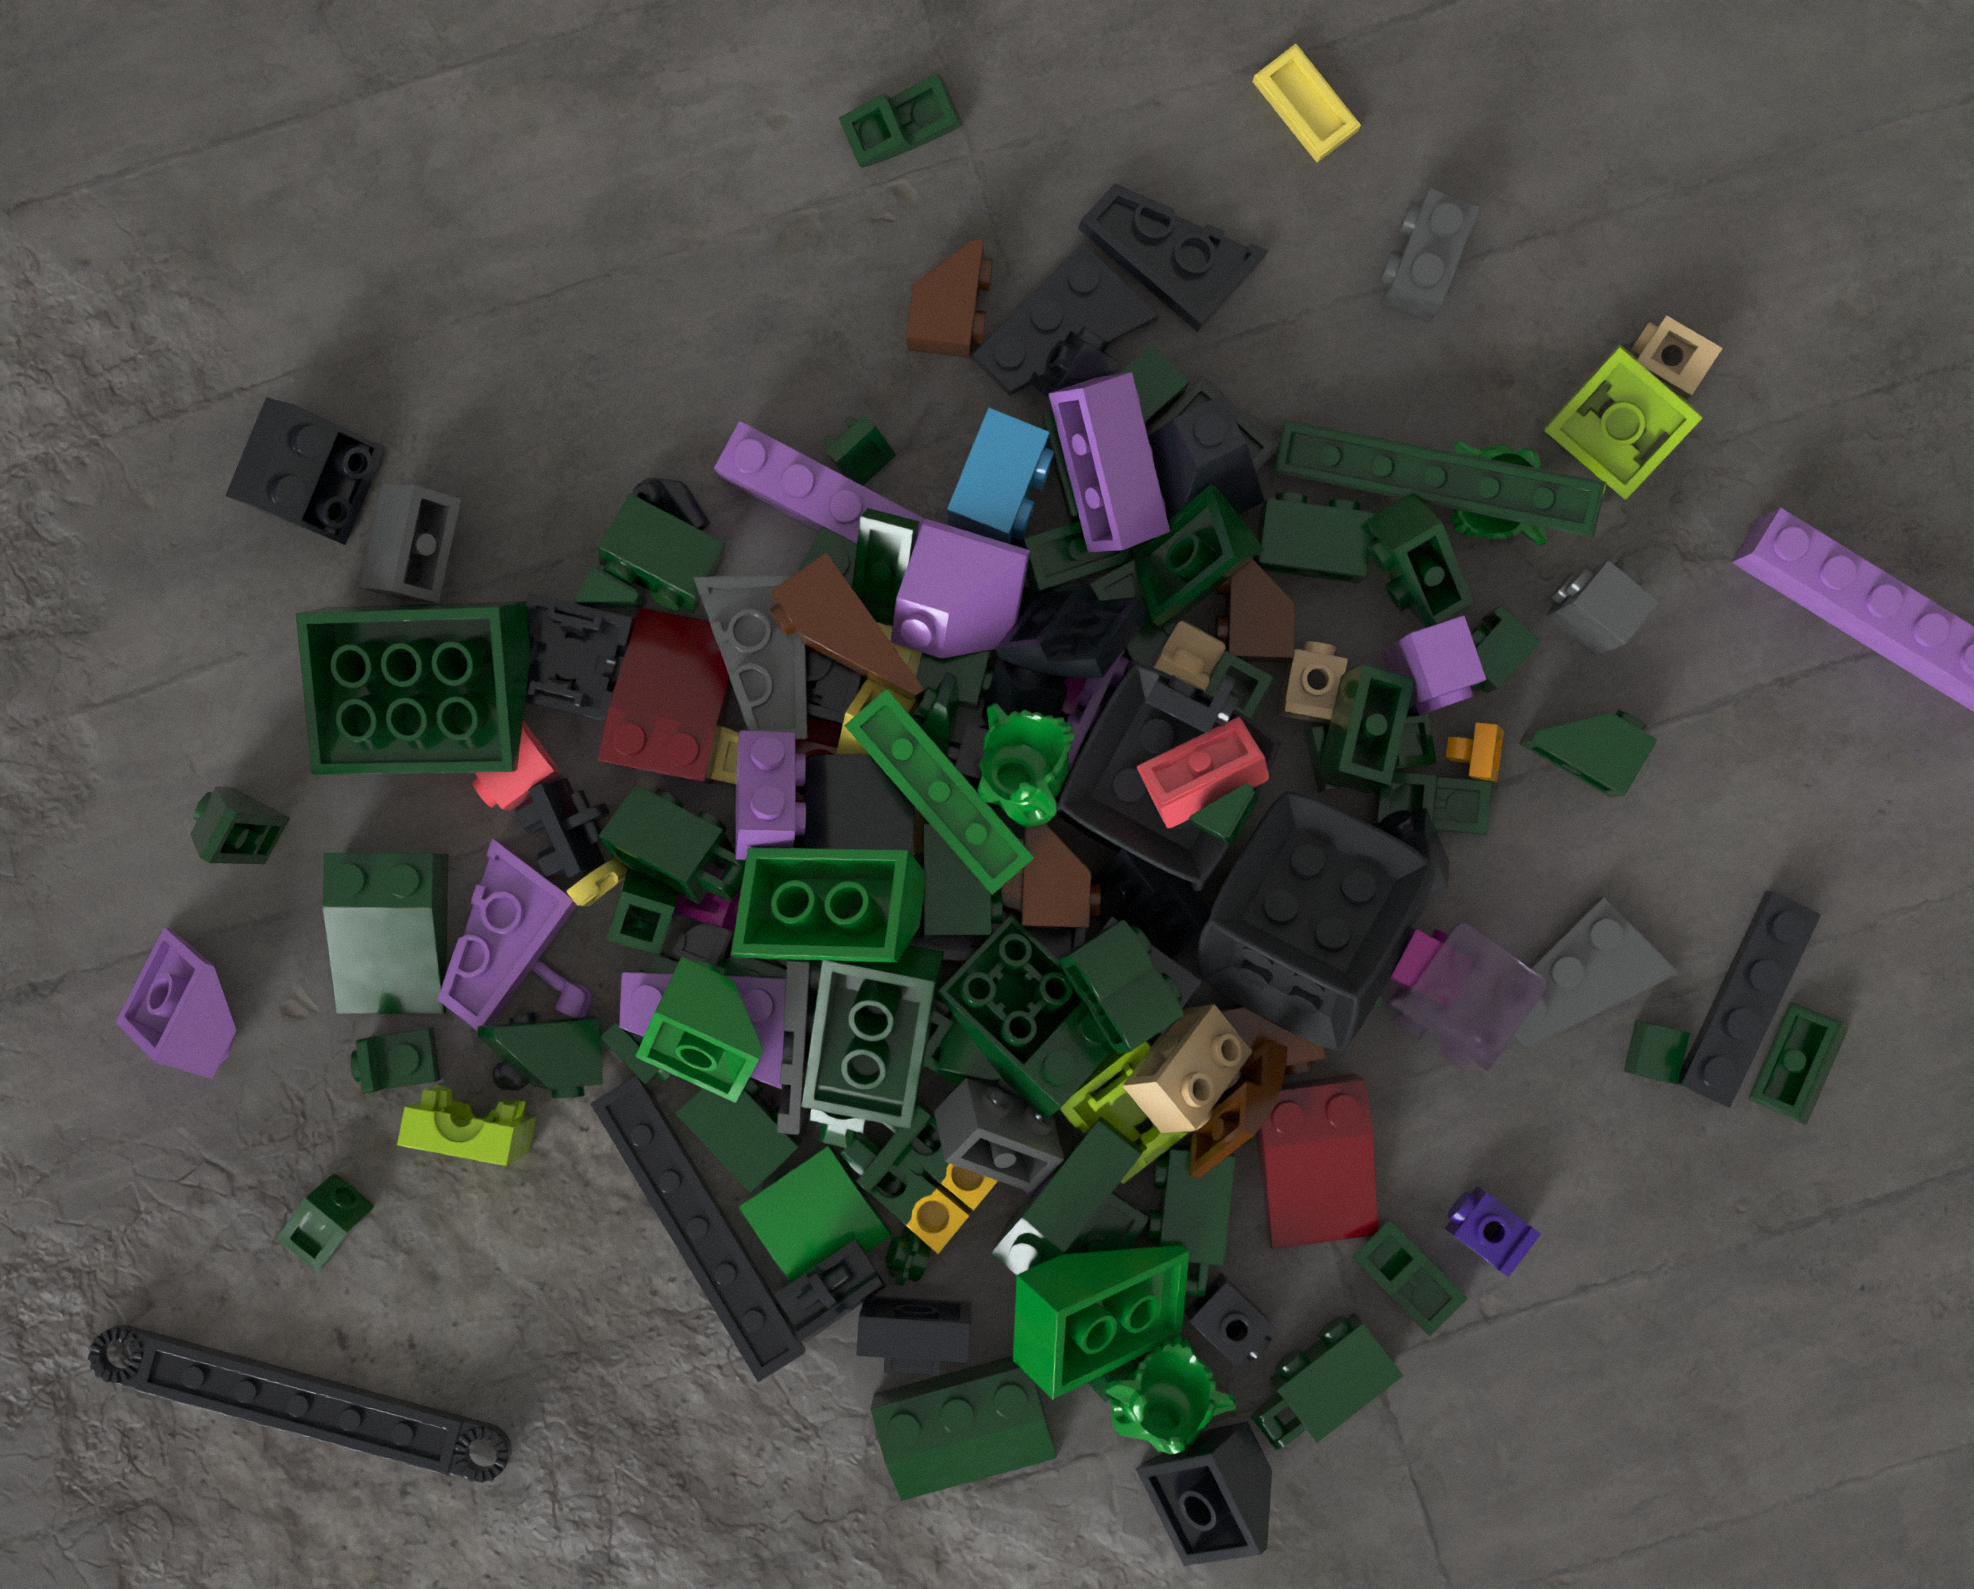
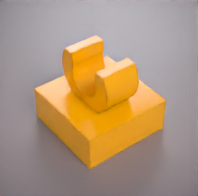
M1476 722L1474 739L1448 737L1445 758L1453 762L1470 763L1469 776L1474 780L1498 783L1504 730L1496 724Z

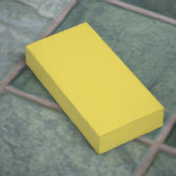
M1296 43L1254 75L1252 82L1317 163L1359 131L1361 124Z

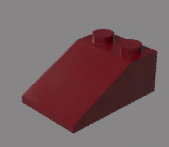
M639 608L609 704L598 761L713 784L711 777L721 728L725 725L733 686L709 621Z
M1356 1074L1282 1083L1272 1112L1256 1133L1271 1248L1276 1249L1373 1236L1378 1231L1373 1130L1366 1080Z

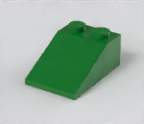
M1183 1245L1062 1254L1017 1274L1013 1361L1051 1399H1054L1155 1350L1158 1346H1163L1164 1341L1168 1338L1172 1340L1177 1336L1181 1337L1189 1250Z

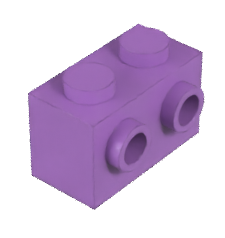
M739 732L736 760L735 859L746 860L748 848H793L795 835H805L806 804L805 802H795V786L804 787L806 761L805 754L795 753V732Z

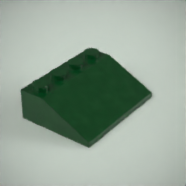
M526 601L326 607L296 613L312 775L514 772L517 770L530 663Z

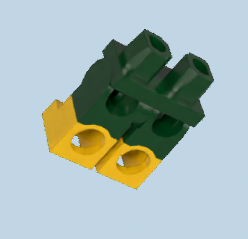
M921 1102L918 1106H915L911 1129L885 1124L895 1135L884 1148L879 1146L864 1132H858L852 1147L844 1148L840 1154L861 1175L856 1182L866 1191L870 1192L911 1231L939 1254L969 1217L971 1209L975 1210L998 1180L945 1162L934 1111ZM932 1177H934L937 1181H939L943 1186H945V1187H946L949 1191H951L955 1196L953 1197L950 1193H948L944 1188H942L938 1183H936V1182L932 1179Z

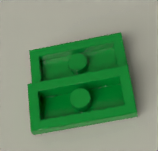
M831 1145L739 1206L761 1242L791 1283L805 1274L808 1269L818 1265L854 1239L860 1242L867 1253L892 1236V1233L864 1190L859 1189Z

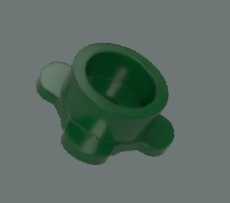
M907 1226L904 1227L900 1237L895 1236L892 1239L887 1250L885 1264L889 1268V1276L896 1277V1285L903 1286L906 1280L918 1282L921 1279L928 1264L930 1247Z

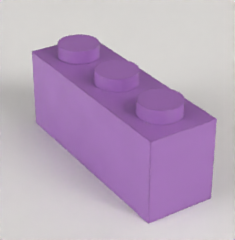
M1132 372L1097 377L1048 393L1088 552L1124 550L1170 532L1165 512V502L1161 495L1153 462L1152 448L1148 441L1140 407V398Z
M1465 616L1410 633L1381 650L1387 671L1415 679L1408 708L1416 706L1419 716L1473 697L1470 686L1486 680Z

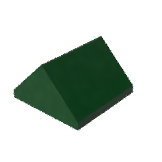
M1212 484L1168 520L1170 532L1142 542L1133 549L1151 620L1159 627L1187 614L1264 551V548L1219 489Z

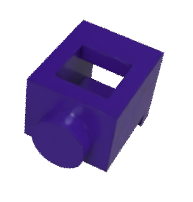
M1476 1187L1472 1194L1469 1192L1463 1193L1455 1201L1448 1213V1218L1451 1221L1445 1228L1507 1277L1511 1275L1541 1235V1233L1479 1187ZM1492 1221L1498 1222L1500 1228L1491 1240L1485 1239L1483 1230L1486 1224Z

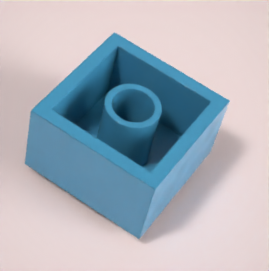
M988 407L947 508L949 526L1007 544L1011 543L1013 537L1017 539L1023 538L1034 512L1032 509L1035 501L1029 499L1033 488L1039 491L1043 490L1054 462L1052 460L1055 451L1048 449L1050 432Z

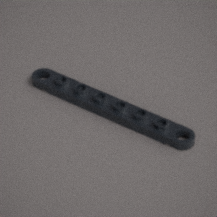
M129 1325L114 1326L97 1336L89 1348L88 1360L91 1362V1365H89L90 1369L95 1371L97 1378L101 1377L106 1383L120 1384L134 1388L133 1390L444 1475L451 1474L466 1478L471 1482L484 1483L485 1481L494 1480V1478L500 1475L511 1459L512 1446L510 1439L504 1430L494 1424ZM119 1339L121 1342L125 1341L126 1346H130L129 1350L133 1352L131 1354L132 1360L126 1368H118L109 1361L107 1348L112 1340ZM485 1438L486 1441L490 1440V1443L495 1445L497 1459L493 1465L484 1467L472 1461L469 1455V1446L472 1441Z

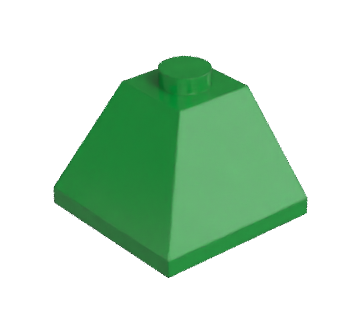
M681 957L653 1014L635 1057L736 1103L762 1055L763 1048L734 981L721 975L720 971L709 963L702 961L693 962Z

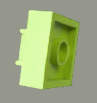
M1619 344L1545 426L1544 431L1602 481L1607 482L1610 488L1626 500L1703 417L1698 410L1661 382L1637 358ZM1610 398L1615 401L1605 409L1601 418L1590 409L1592 408L1595 412L1599 413L1600 408ZM1664 432L1668 433V435L1641 462L1639 459L1656 442V440Z
M1148 1040L1131 1052L1118 1054L1113 1049L1060 1108L1074 1127H1078L1084 1134L1101 1116L1143 1149L1141 1156L1121 1180L1123 1184L1189 1133L1188 1131L1161 1133L1153 1125L1149 1131L1140 1135L1134 1127L1144 1122L1148 1116L1122 1085L1152 1047ZM1119 1074V1077L1104 1089L1100 1087L1114 1075Z
M436 1084L432 1090L423 1089L421 1101L404 1107L397 1142L398 1146L508 1166L530 1152L536 1116L524 1113L526 1101L504 1099L498 1102L496 1109H491L487 1117H478L474 1114L471 1104L452 1100V1089H449V1086Z

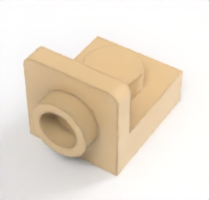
M1180 620L1159 653L1152 668L1170 675L1179 676L1205 691L1209 684L1210 675L1225 651V644L1189 622Z

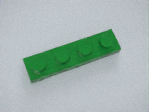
M887 688L844 725L992 895L1035 858L988 803L978 796V792Z

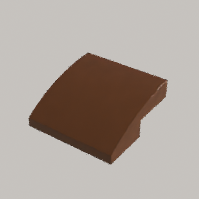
M1268 1040L1250 1055L1240 1069L1241 1076L1232 1087L1225 1090L1213 1106V1114L1210 1120L1198 1130L1192 1131L1189 1176L1201 1178L1253 1137L1263 1126L1272 1112L1281 1090L1287 1063V1046Z

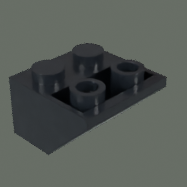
M266 397L225 496L295 526L346 545L386 448L294 404Z

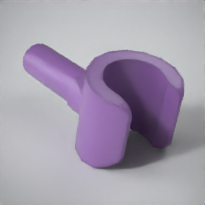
M539 959L531 970L551 985L552 988L561 992L555 1009L574 1018H584L592 1001L591 990L586 986L568 981L563 976H559Z

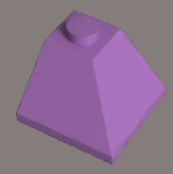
M925 519L896 598L890 642L939 658L995 649L1018 621L1030 550Z
M164 927L115 1023L155 1063L212 1079L219 1064L230 1054L233 1037L237 1030L215 967L174 930Z

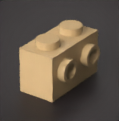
M1215 1004L1182 1009L1184 1016L1172 1023L1164 1035L1159 1036L1122 1085L1161 1133L1192 1132L1204 1126L1212 1117L1213 1106L1223 1092L1238 1081L1241 1076V1067L1253 1052Z

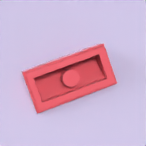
M1240 717L1228 721L1225 726L1220 725L1210 730L1209 734L1204 733L1137 766L1144 784L1167 828H1172L1189 820L1192 814L1246 783L1256 787L1269 779L1265 757Z

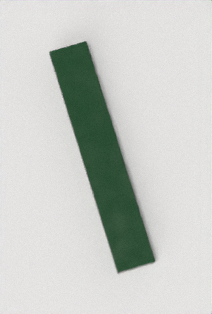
M1285 419L1273 469L1275 473L1398 498H1404L1413 493L1423 503L1590 537L1595 535L1607 482Z

